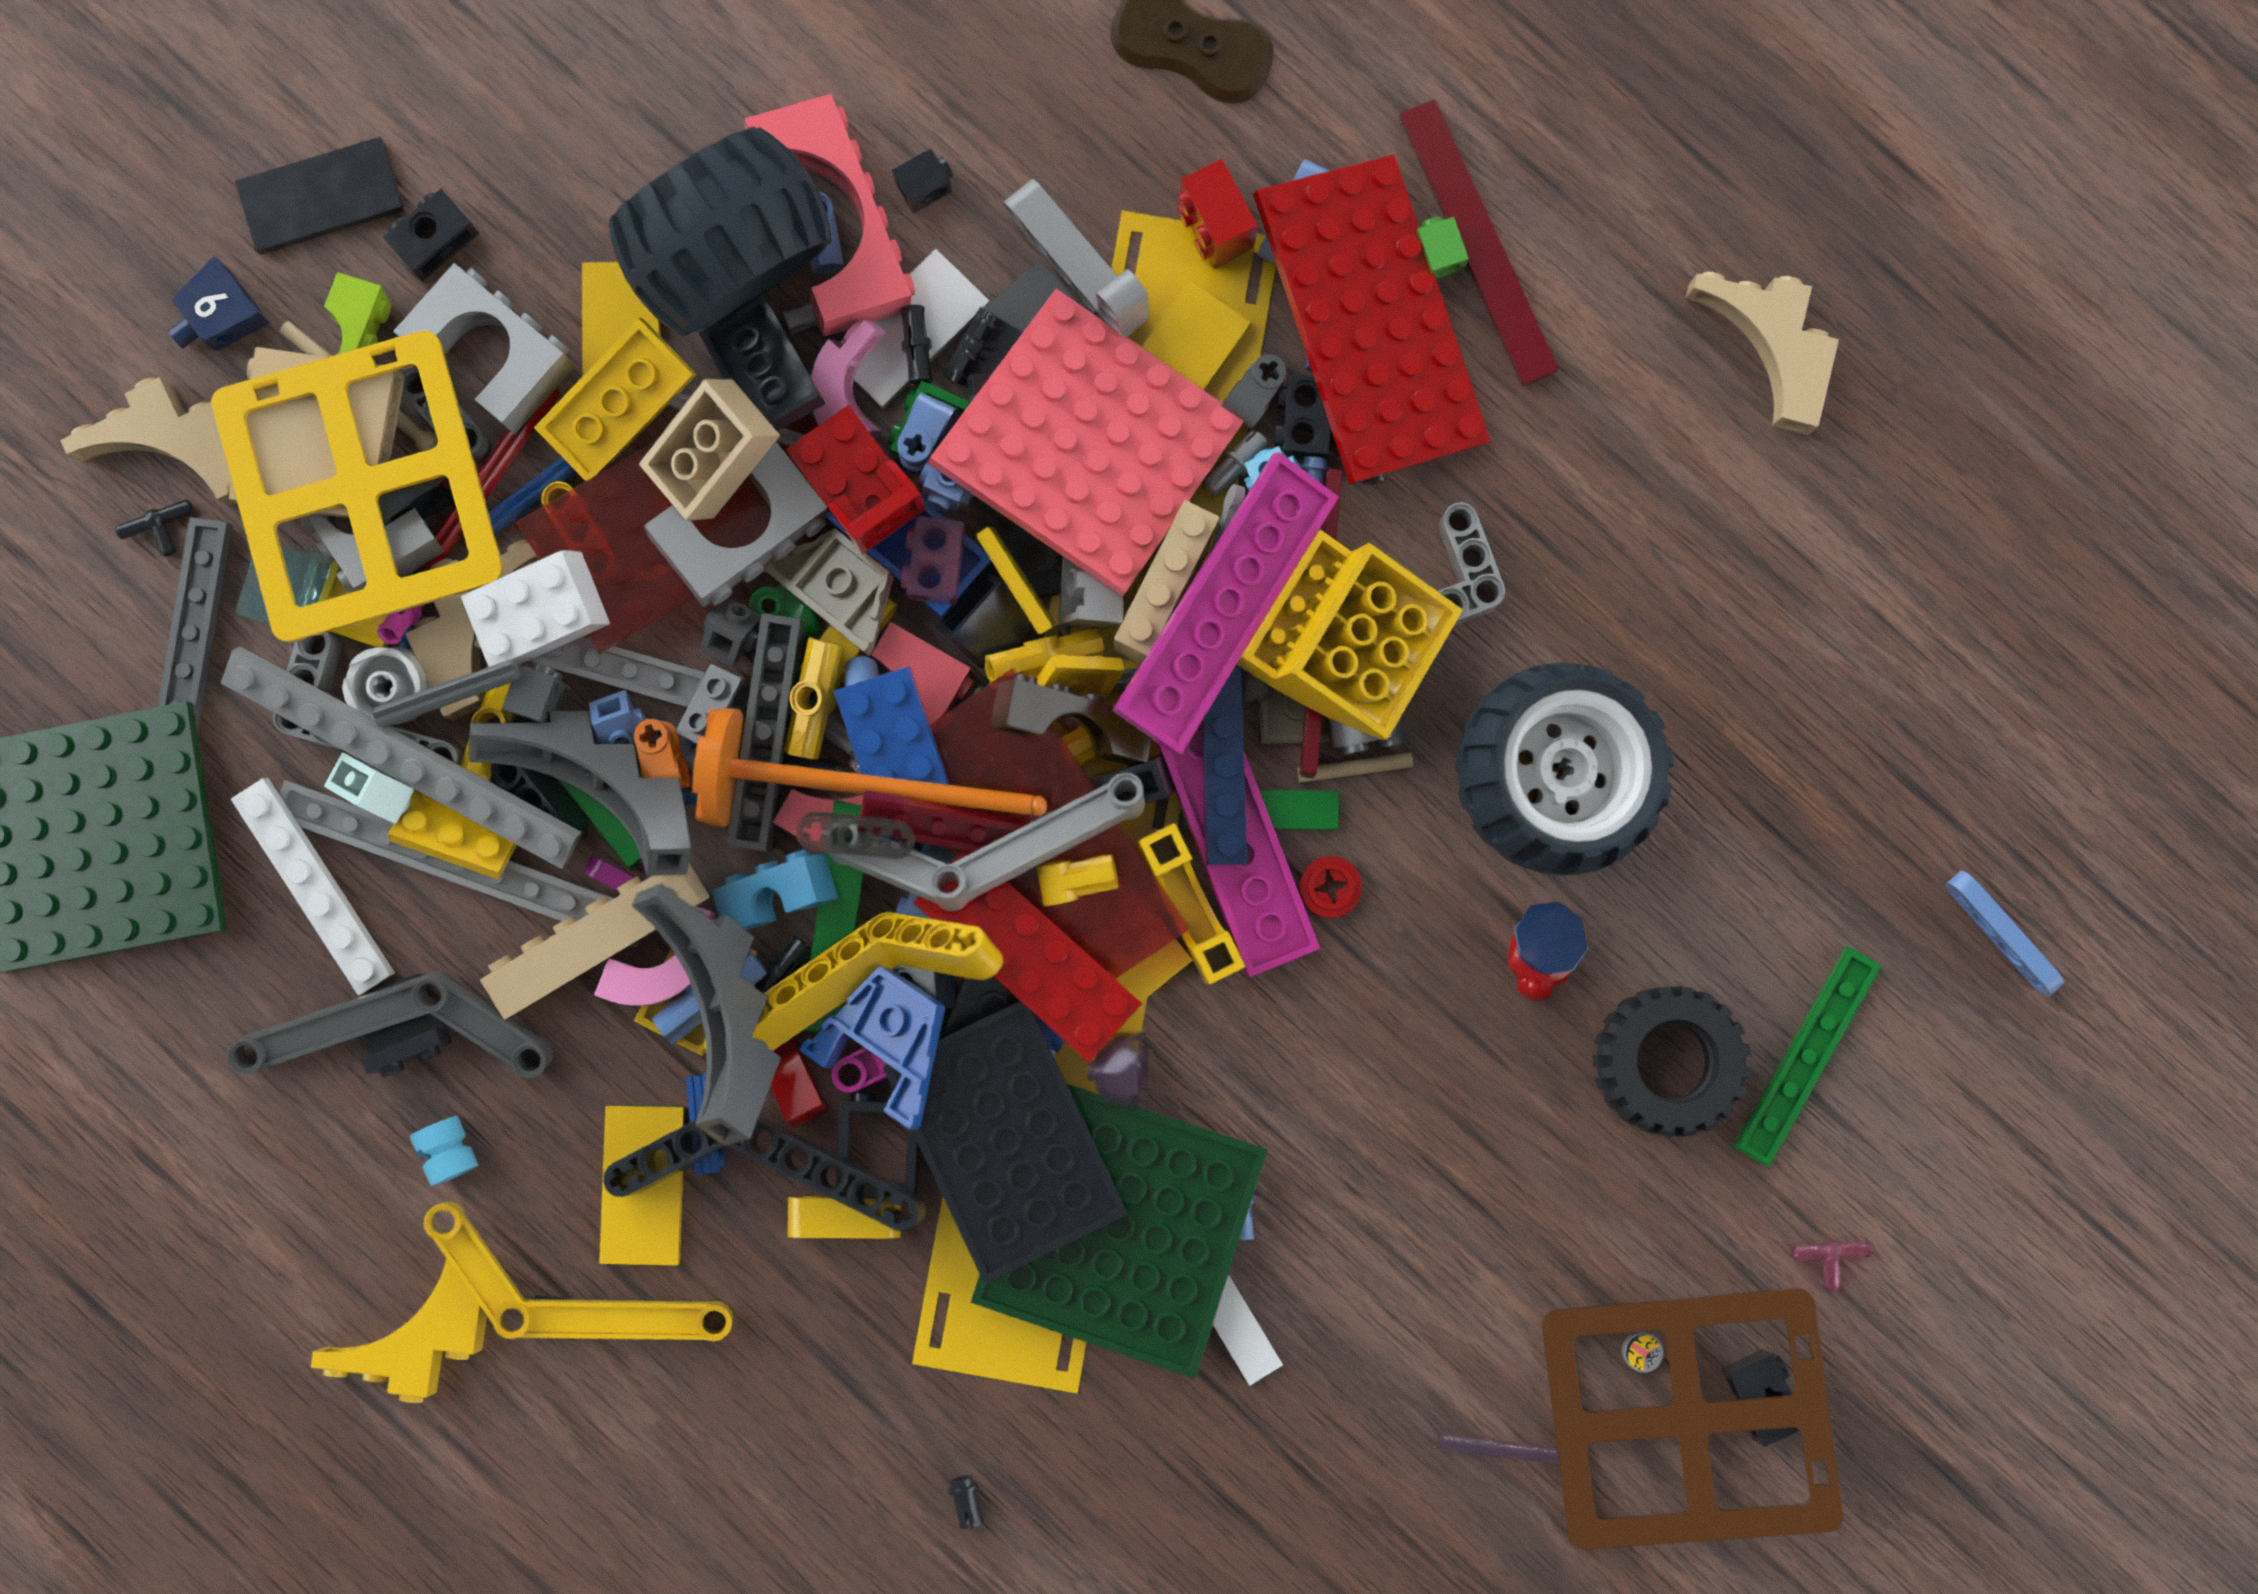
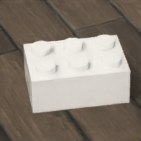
M561 550L460 596L488 667L507 660H516L520 665L610 624L583 554L580 551Z

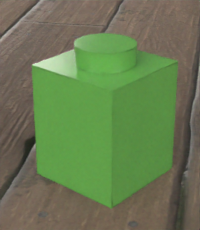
M1438 216L1420 224L1421 227L1417 229V233L1431 274L1434 273L1436 279L1463 271L1469 258L1454 217L1443 220L1441 216Z

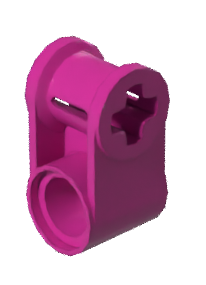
M861 1047L860 1050L839 1060L832 1069L831 1077L834 1085L839 1090L853 1093L877 1081L879 1083L887 1079L883 1066L887 1065V1063L865 1047ZM847 1064H855L861 1071V1079L855 1086H846L840 1079V1071Z

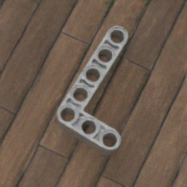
M1031 179L1003 202L1011 218L1087 308L1098 318L1109 324L1119 336L1125 335L1128 337L1150 319L1149 296L1136 276L1128 269L1117 276L1036 180Z
M1462 502L1454 503L1448 507L1440 519L1439 531L1459 583L1438 590V592L1444 597L1454 600L1458 607L1463 609L1455 625L1495 610L1504 599L1505 587L1476 511L1469 504ZM1453 515L1462 516L1467 522V529L1465 531L1454 530L1449 524V517ZM1471 550L1478 553L1481 559L1480 566L1471 567L1465 564L1462 557L1463 552ZM1478 586H1488L1494 593V601L1485 603L1479 600L1476 595V588Z
M327 632L295 641L286 671L301 680L306 675L313 674V686L329 694L341 656L342 645L336 635ZM324 637L326 642L324 650L320 654L314 655L312 651L313 643L318 638ZM276 713L273 714L274 725L280 732L301 740L342 750L300 726L292 729L289 720ZM388 726L439 755L443 751L449 750L452 754V762L460 766L464 755L461 748L443 740Z

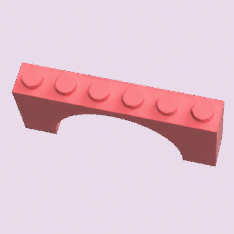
M828 94L745 118V130L754 126L756 128L761 127L773 135L796 156L805 169L826 177L842 189L853 203L859 215L862 239L852 260L831 279L811 287L810 304L823 337L849 330L855 323H862L863 320L875 322L900 314V309L910 305L911 297L915 295L914 284L909 273L903 274L899 264L902 261V257L896 240H890L885 228H888L886 213L881 205L876 207L872 197L875 194L874 184L868 172L863 173L859 164L862 161L857 141L855 139L850 140L847 134L848 120L842 106L837 107L832 94Z
M890 622L871 656L874 661L885 667L889 672L911 666L935 738L938 731L944 734L952 723L955 713L951 712V709L957 699L964 700L974 684V680L970 678L973 672L971 667ZM792 789L773 823L826 853L827 847L823 840V832L825 827L831 822L835 800L811 797ZM864 794L838 800L862 804Z

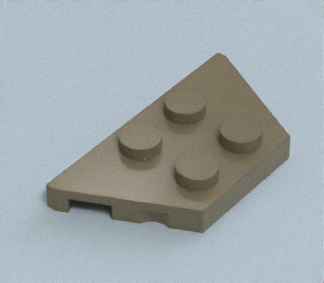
M836 528L820 535L814 542L803 543L792 550L793 554L776 562L770 559L762 565L764 571L861 651L870 656L874 649L894 576L867 553L862 555L853 542Z

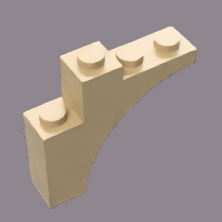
M1715 272L1697 273L1689 283L1686 299L1708 306L1728 318L1754 345L1770 379L1774 404L1772 426L1804 435L1811 434L1819 427L1839 339L1828 337L1829 334L1820 329L1810 328L1806 329V331L1802 330L1812 286L1802 284V281L1795 277L1781 276L1779 278L1775 277L1763 290L1761 285L1755 282L1741 281L1735 283L1724 280L1725 277Z
M160 377L143 379L135 384V389L124 393L130 405L129 408L112 410L106 415V419L94 425H81L73 429L70 436L60 440L66 454L80 462L108 453L122 451H144L172 457L191 467L207 483L217 500L229 507L237 504L229 499L226 485L229 469L211 402L197 403L191 406L188 410L189 413L186 414L174 387Z
M521 540L507 547L508 552L500 555L504 569L502 577L546 558L547 556L543 548L534 540L531 542ZM444 559L433 564L430 569L456 563L459 560ZM469 592L434 601L440 617L430 616L414 624V630L405 633L417 660L424 669L430 688L480 670L482 649L474 646L476 634L460 597ZM484 693L441 707L440 711L443 717L455 721L479 710L484 699Z

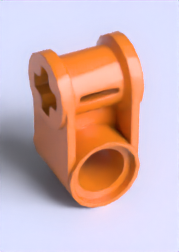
M657 719L641 721L634 731V742L640 762L641 778L679 777L681 789L689 787L690 774L684 759L679 735L675 733L677 728L672 723ZM657 731H661L662 737L656 739V743H653L652 737L657 735Z

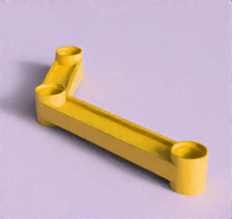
M451 1201L442 1202L432 1207L424 1218V1228L427 1234L433 1238L489 1317L496 1332L503 1338L718 1341L726 1337L731 1330L733 1322L732 1311L728 1305L721 1301L524 1299L466 1217L462 1207ZM440 1210H446L454 1216L455 1225L451 1231H443L437 1227L435 1217ZM511 1308L518 1309L524 1317L523 1326L520 1328H510L507 1326L503 1318L505 1310ZM710 1311H718L724 1315L726 1324L720 1330H710L704 1324V1316Z

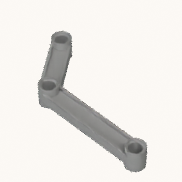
M1131 773L1118 774L1108 784L952 864H944L879 835L858 832L857 826L853 822L843 818L835 819L825 827L823 840L830 856L836 863L848 865L932 901L946 911H956L964 907L969 900L1124 820L1137 818L1144 810L1145 798L1142 783L1137 776ZM1123 792H1132L1136 795L1134 799L1128 802H1122L1117 799L1118 795ZM842 837L853 838L846 847H835L836 842ZM956 882L959 884L957 890L947 894L940 891L946 883Z

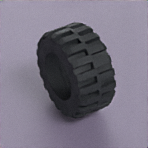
M1683 986L1646 989L1637 992V995L1631 998H1625L1617 1004L1618 1009L1614 1013H1609L1603 1021L1605 1027L1602 1032L1597 1033L1594 1044L1598 1045L1597 1055H1592L1593 1067H1597L1599 1076L1595 1078L1598 1089L1603 1090L1606 1095L1604 1101L1610 1109H1614L1620 1114L1619 1118L1648 1133L1670 1137H1686L1696 1135L1698 1131H1708L1716 1127L1719 1119H1727L1735 1111L1732 1107L1736 1100L1742 1101L1747 1091L1742 1088L1744 1079H1750L1752 1067H1746V1056H1751L1750 1044L1743 1043L1741 1035L1745 1031L1740 1022H1734L1730 1017L1733 1012L1725 1004L1716 1003L1714 996ZM1665 1024H1676L1691 1030L1700 1041L1705 1057L1704 1072L1700 1082L1689 1094L1678 1098H1664L1651 1092L1642 1082L1637 1068V1054L1643 1038L1652 1029Z

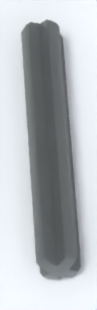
M507 660L377 706L373 709V716L379 727H387L521 679L522 673L516 660Z

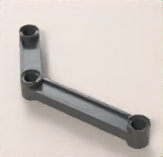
M438 970L256 1032H250L230 1046L226 1057L228 1065L236 1073L242 1075L252 1074L257 1070L430 1013L511 1066L519 1076L524 1078L537 1077L547 1068L554 1058V1047L546 1037L534 1034L510 1017L504 1020L498 1009L456 983L448 973ZM434 984L441 991V999L431 998L426 991V985ZM245 1045L255 1050L257 1061L247 1057L244 1050ZM525 1050H535L540 1055L541 1063L533 1064L529 1062L525 1056Z

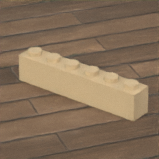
M690 863L688 864L687 875L651 876L643 882L640 881L638 876L617 888L621 894L610 902L606 896L596 900L585 907L588 913L585 917L576 921L572 915L553 926L552 928L556 934L545 941L539 935L520 946L523 954L512 960L509 954L490 964L488 967L492 973L483 977L480 981L503 1019L505 1020L655 931L654 925L632 907L638 892L662 883L674 889L678 896L692 907L710 898Z

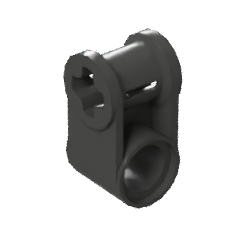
M1274 354L1260 356L1229 392L1223 401L1222 407L1244 420L1242 425L1251 430L1270 404L1269 401L1285 379L1286 367L1284 362ZM1265 367L1271 370L1269 374L1270 379L1267 381H1263L1260 378Z

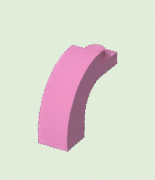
M863 320L862 323L857 322L845 334L844 340L846 342L844 345L840 341L828 339L822 347L811 376L825 402V405L813 411L818 426L849 404L874 440L882 432L860 411L853 395V380L857 368L886 333L875 322Z
M695 906V909L704 912L709 920H714L716 913ZM676 954L667 962L657 967L646 969L608 958L594 995L619 1004L651 1006L666 1003L684 995L685 990L691 983Z

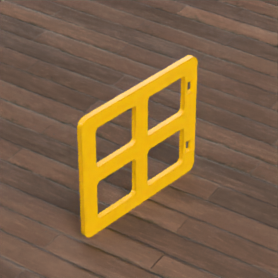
M427 330L414 332L225 386L213 394L211 406L273 634L278 639L284 642L299 641L469 592L502 577L504 569L442 343L434 333ZM395 350L396 362L379 367L376 366L373 356ZM416 366L421 377L438 444L435 448L370 466L365 456L348 388L355 382ZM278 383L280 395L259 400L256 389ZM315 395L334 459L336 474L329 479L268 495L249 431L247 416L249 413ZM447 477L469 552L468 557L463 561L401 578L397 573L378 499L384 493L436 478ZM346 506L367 584L362 590L298 607L280 546L277 527L283 522L335 507Z

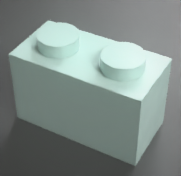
M344 752L341 753L324 787L354 805L394 824L397 823L399 817L408 809L410 797L414 791L413 788Z

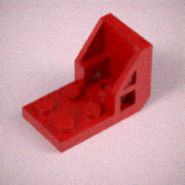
M849 404L785 449L862 555L926 510L922 497L914 484L892 459H888Z

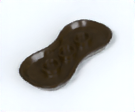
M1122 0L1111 26L1112 45L1118 55L1126 62L1141 68L1166 69L1180 73L1192 80L1207 95L1225 103L1244 102L1257 94L1265 83L1273 62L1272 42L1265 31L1259 26L1242 19L1208 16L1194 9L1185 0Z

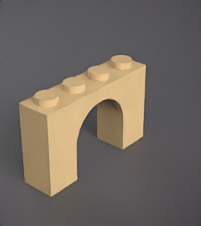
M1184 500L1114 637L1115 654L1139 666L1142 664L1172 616L1195 568H1200L1215 538L1219 516Z

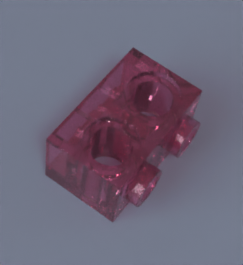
M917 516L915 527L908 528L906 550H911L912 556L910 566H903L901 588L907 589V595L910 600L956 606L966 532L964 522ZM940 533L944 535L946 541L943 547L938 550L926 548L925 540L930 534ZM928 571H935L941 575L939 584L932 589H926L920 585L921 576Z

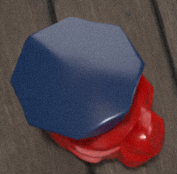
M1560 902L1531 905L1514 928L1515 934L1512 936L1509 944L1508 965L1510 971L1518 979V992L1530 999V1001H1541L1550 997L1553 986L1567 981L1571 971L1575 970L1589 949L1582 918Z

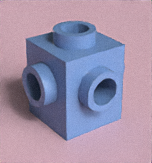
M927 461L918 480L919 483L923 484L921 497L926 500L928 506L939 512L946 513L949 510L956 514L961 503L969 504L973 494L929 465V461Z
M626 690L590 702L589 708L594 744H634L636 751L634 731L636 726L645 720L646 717L641 708L634 709Z

